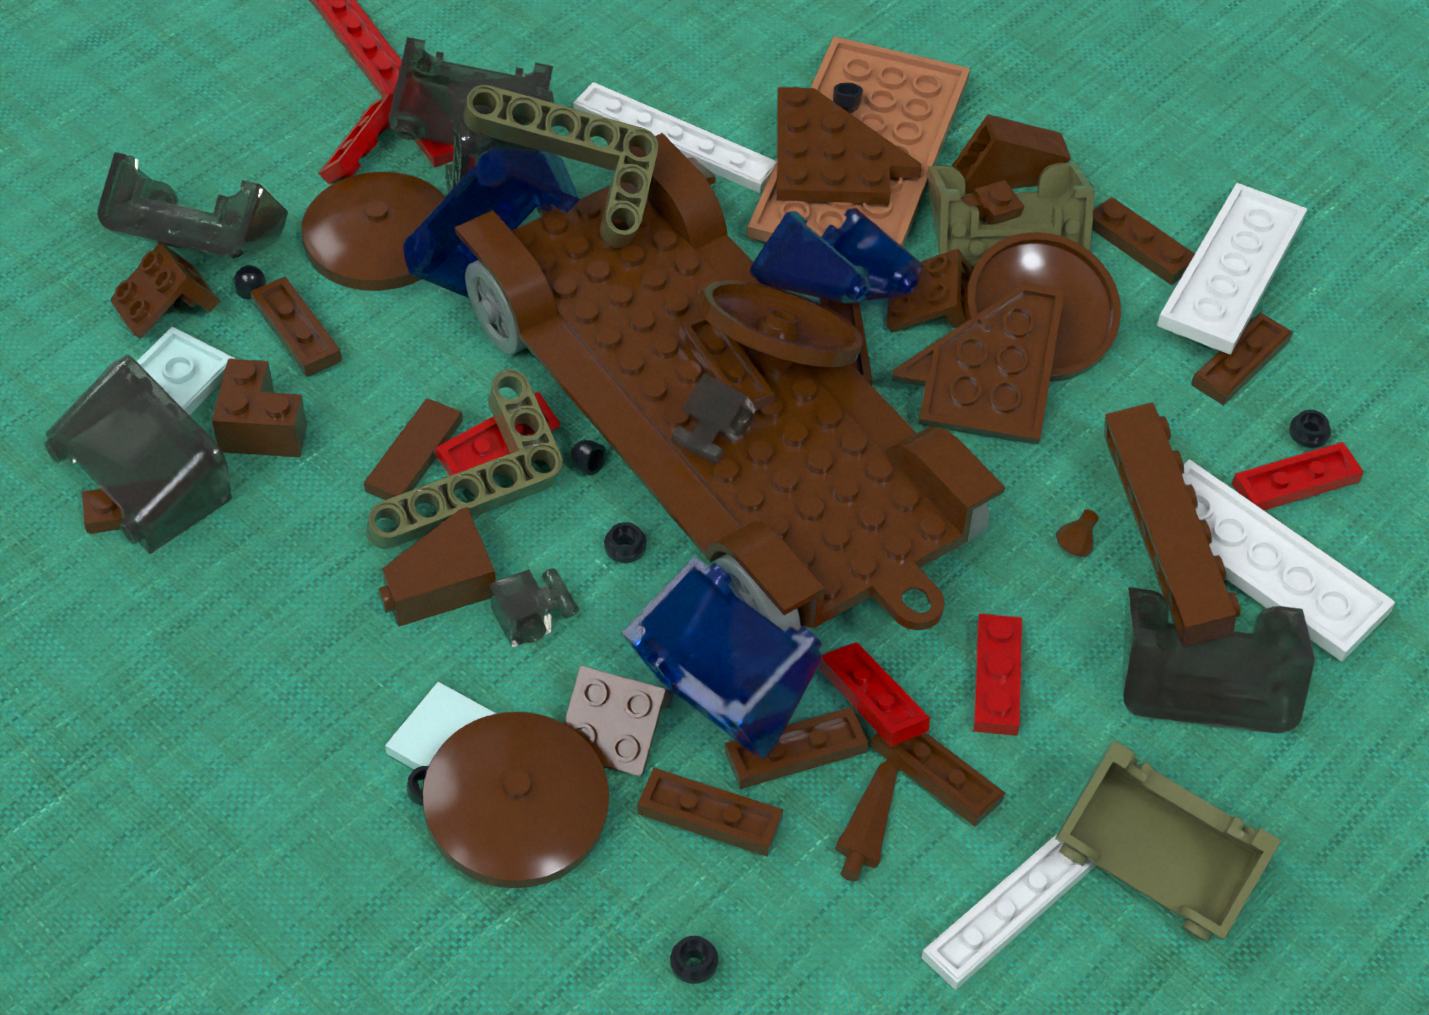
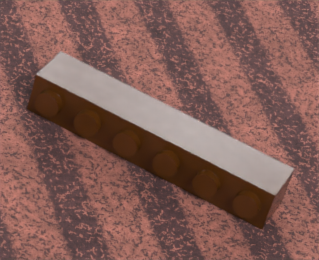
M1154 402L1105 414L1104 438L1182 646L1187 647L1233 635L1236 617H1240L1239 602L1236 594L1233 591L1228 592L1223 581L1226 579V572L1220 555L1213 556L1209 546L1212 543L1210 528L1205 519L1199 520L1195 510L1198 508L1197 496L1192 484L1186 485L1182 474H1184L1183 460L1178 450L1172 451L1168 441L1171 439V432L1166 417H1159Z

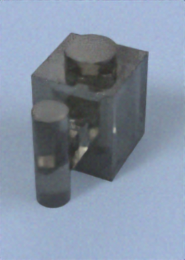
M704 373L682 409L697 426L693 432L681 426L677 427L672 435V441L709 462L717 464L721 460L724 450L712 444L716 435L735 444L739 436L745 435L751 428L755 419L754 411L756 407L746 395Z
M551 568L542 574V579L546 586L539 588L529 569L489 584L491 610L512 648L524 643L536 642L544 635L551 633V609L559 607L565 618H570L578 613L579 607L557 569Z

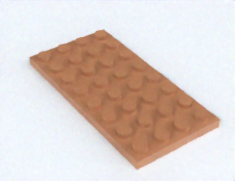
M834 36L811 88H815L833 101L834 86L839 83H854L862 87L861 105L858 110L850 114L920 162V178L890 177L891 194L889 204L777 200L776 163L748 224L747 237L893 274L928 185V166L936 165L968 83L971 68Z

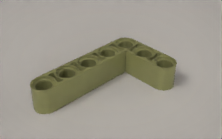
M490 85L476 86L470 91L464 109V121L471 131L613 170L600 226V234L602 239L614 248L628 246L633 241L642 221L658 152V141L651 131ZM479 104L486 105L492 110V113L487 115L480 114L474 109V106ZM523 115L531 121V124L520 125L515 122L513 117ZM562 126L570 134L560 136L552 130V127ZM599 136L604 138L608 146L601 147L595 145L591 141V137ZM639 147L645 152L646 156L637 157L630 152L629 148ZM624 182L631 183L637 188L638 193H627L621 188L620 184ZM622 219L626 221L630 229L619 230L613 225L611 220Z
M506 369L497 373L493 379L487 399L489 408L510 454L376 504L370 511L366 528L367 538L371 544L381 549L393 548L427 535L459 509L468 507L471 516L475 517L546 490L553 485L562 466V456L524 374L514 369ZM504 387L511 388L517 393L518 397L511 400L501 396L498 390ZM522 423L527 424L534 430V435L522 436L516 431L515 426ZM535 460L544 461L550 466L551 471L544 474L534 470L531 462ZM499 474L506 475L512 480L513 486L509 488L499 487L493 481V477ZM468 489L475 496V500L468 503L461 502L454 495V491ZM421 503L430 504L434 507L437 514L433 517H422L416 512L415 506ZM380 518H389L396 523L397 529L389 533L382 532L377 528L375 522Z

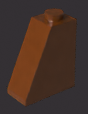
M987 114L951 167L961 172L965 179V194H971L976 188L1006 180L1011 189L1038 186L1039 176L1044 168L1055 163H1068L1071 156L1062 133Z
M468 507L459 509L382 568L385 586L378 588L385 613L393 611L399 627L497 597L495 570Z

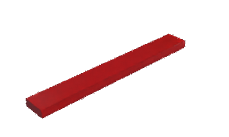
M310 0L381 97L392 92L401 101L394 114L434 168L467 156L466 144L356 0Z

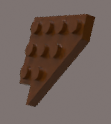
M778 87L777 200L889 204L891 194L890 177L920 178V162L815 88Z
M1024 283L895 368L892 373V381L925 386L919 424L1039 444L1065 289Z

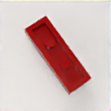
M390 92L371 103L318 174L328 184L341 177L345 179L354 175L361 166L358 162L361 156L367 155L378 144V140L375 138L378 133L385 131L395 121L396 118L393 116V113L399 107L401 101Z
M540 392L534 393L551 433L557 431L561 424ZM494 416L437 446L434 454L447 474L451 476L510 454ZM522 423L515 426L516 431L522 436L534 435V430L527 424Z
M1344 442L1235 473L1232 485L1240 495L1262 510H1268L1358 483L1364 471Z
M981 613L978 615L973 732L1018 735L1020 727L1022 617Z
M858 642L820 656L819 670L891 747L929 731L930 717Z

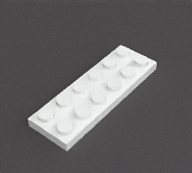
M1236 183L1162 310L1157 326L1231 355L1299 230L1307 208Z
M1190 459L1184 464V474H1182L1186 485L1192 484L1198 501V508L1195 510L1199 520L1205 519L1209 525L1212 543L1209 546L1213 556L1220 555L1225 567L1226 580L1341 662L1392 612L1395 601Z

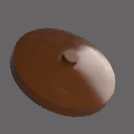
M397 172L358 174L329 186L307 208L301 230L306 256L320 274L339 285L366 291L401 288L424 279L444 263L455 241L454 214L446 197L430 183L420 178Z
M1042 232L1013 235L989 248L979 259L967 281L964 295L966 321L1024 283L1065 289L1050 382L1076 377L1095 366L1114 342L1121 318V304L1116 285L1101 261L1085 247L1068 238Z
M717 281L705 288L701 299L700 312L713 327L757 352L780 360L819 367L847 366L856 361L863 343L862 335L858 329L841 315L817 302L779 288L745 281Z
M497 713L482 717L463 726L452 734L438 749L428 767L424 780V819L428 833L438 851L451 865L463 874L485 884L498 887H533L549 883L568 874L579 866L593 851L602 835L608 814L609 786L604 767L596 752L575 730L555 719L535 713Z

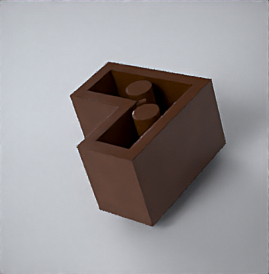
M227 360L212 418L219 452L300 458L307 430L302 395L274 393L268 361Z

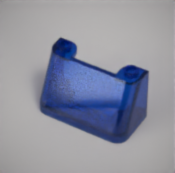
M493 148L483 154L475 166L405 240L403 252L409 273L469 298L465 273L468 265L478 259L455 233V227L492 210L511 231L516 229L536 207L550 212L555 206L557 209L568 213L580 199L561 156L527 148Z
M851 208L846 211L844 215L847 218L840 228L837 229L834 225H829L821 237L806 225L808 221L797 211L786 212L754 260L750 269V275L763 285L845 304L891 298L900 294L908 295L918 284L919 277L917 275L924 264L857 208Z
M694 556L621 634L658 680L750 753L763 761L777 746L823 658L818 650L822 643L811 631L803 626L799 630L789 627L786 631L778 627L734 594L729 587L732 578L724 569L716 563L707 566Z

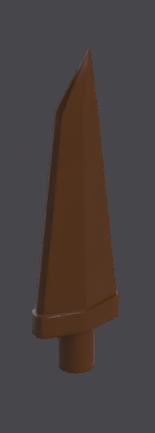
M889 760L878 766L844 832L836 843L835 850L846 857L841 876L848 881H857L859 879L863 865L871 868H877L879 865L898 767Z

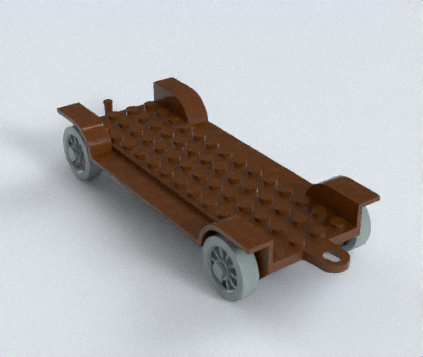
M663 133L656 135L658 152L642 221L633 241L628 246L614 248L608 245L600 234V226L610 185L566 205L551 197V178L543 174L534 178L536 206L538 213H540V218L511 231L492 210L455 227V233L478 259L468 265L465 281L473 310L488 337L501 351L512 355L528 348L710 563L715 561L712 572L713 583L720 605L732 627L750 648L762 655H772L798 639L800 626L816 628L870 596L898 624L907 629L926 630L935 626L940 621L944 610L943 594L920 568L953 549H959L982 536L986 532L989 522L987 502L1004 493L1005 486L956 436L946 429L938 426H929L916 433L851 364L842 367L803 365L769 357L739 343L775 392V403L739 418L736 416L679 335V324L703 316L700 312L701 299L705 288L713 282L733 280L778 287L727 235L725 218L710 184L702 173ZM639 147L629 148L630 152L637 157L646 156L645 152ZM626 182L620 184L625 192L631 194L638 193L637 188L633 184ZM622 219L611 220L613 225L619 230L630 229L626 221ZM909 590H919L926 595L931 608L925 613L915 612L903 603L902 595Z

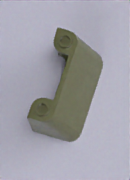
M1055 163L1044 168L1039 176L1037 192L1015 193L1024 205L1021 216L989 225L984 218L979 219V210L976 206H970L961 199L969 194H965V179L958 169L951 166H928L927 184L940 254L959 249L970 266H975L982 255L999 241L1013 235L1028 232L1059 235L1090 250L1095 190L1077 163Z
M1114 740L1105 749L1055 838L1063 844L1059 853L1080 866H1084L1087 860L1179 915L1186 920L1182 928L1201 940L1208 942L1211 935L1224 940L1281 840L1261 828L1258 831L1247 825H1244L1242 828L1243 820L1236 816L1231 817L1153 770V766L1144 762L1138 766V760L1133 757L1135 752Z

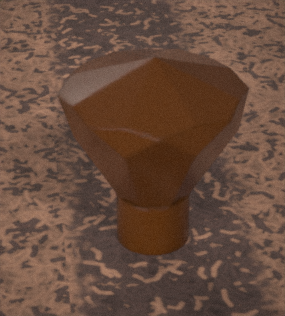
M1087 509L1084 510L1078 520L1061 526L1055 533L1059 545L1072 555L1087 557L1093 551V528L1099 520L1098 515L1094 511Z

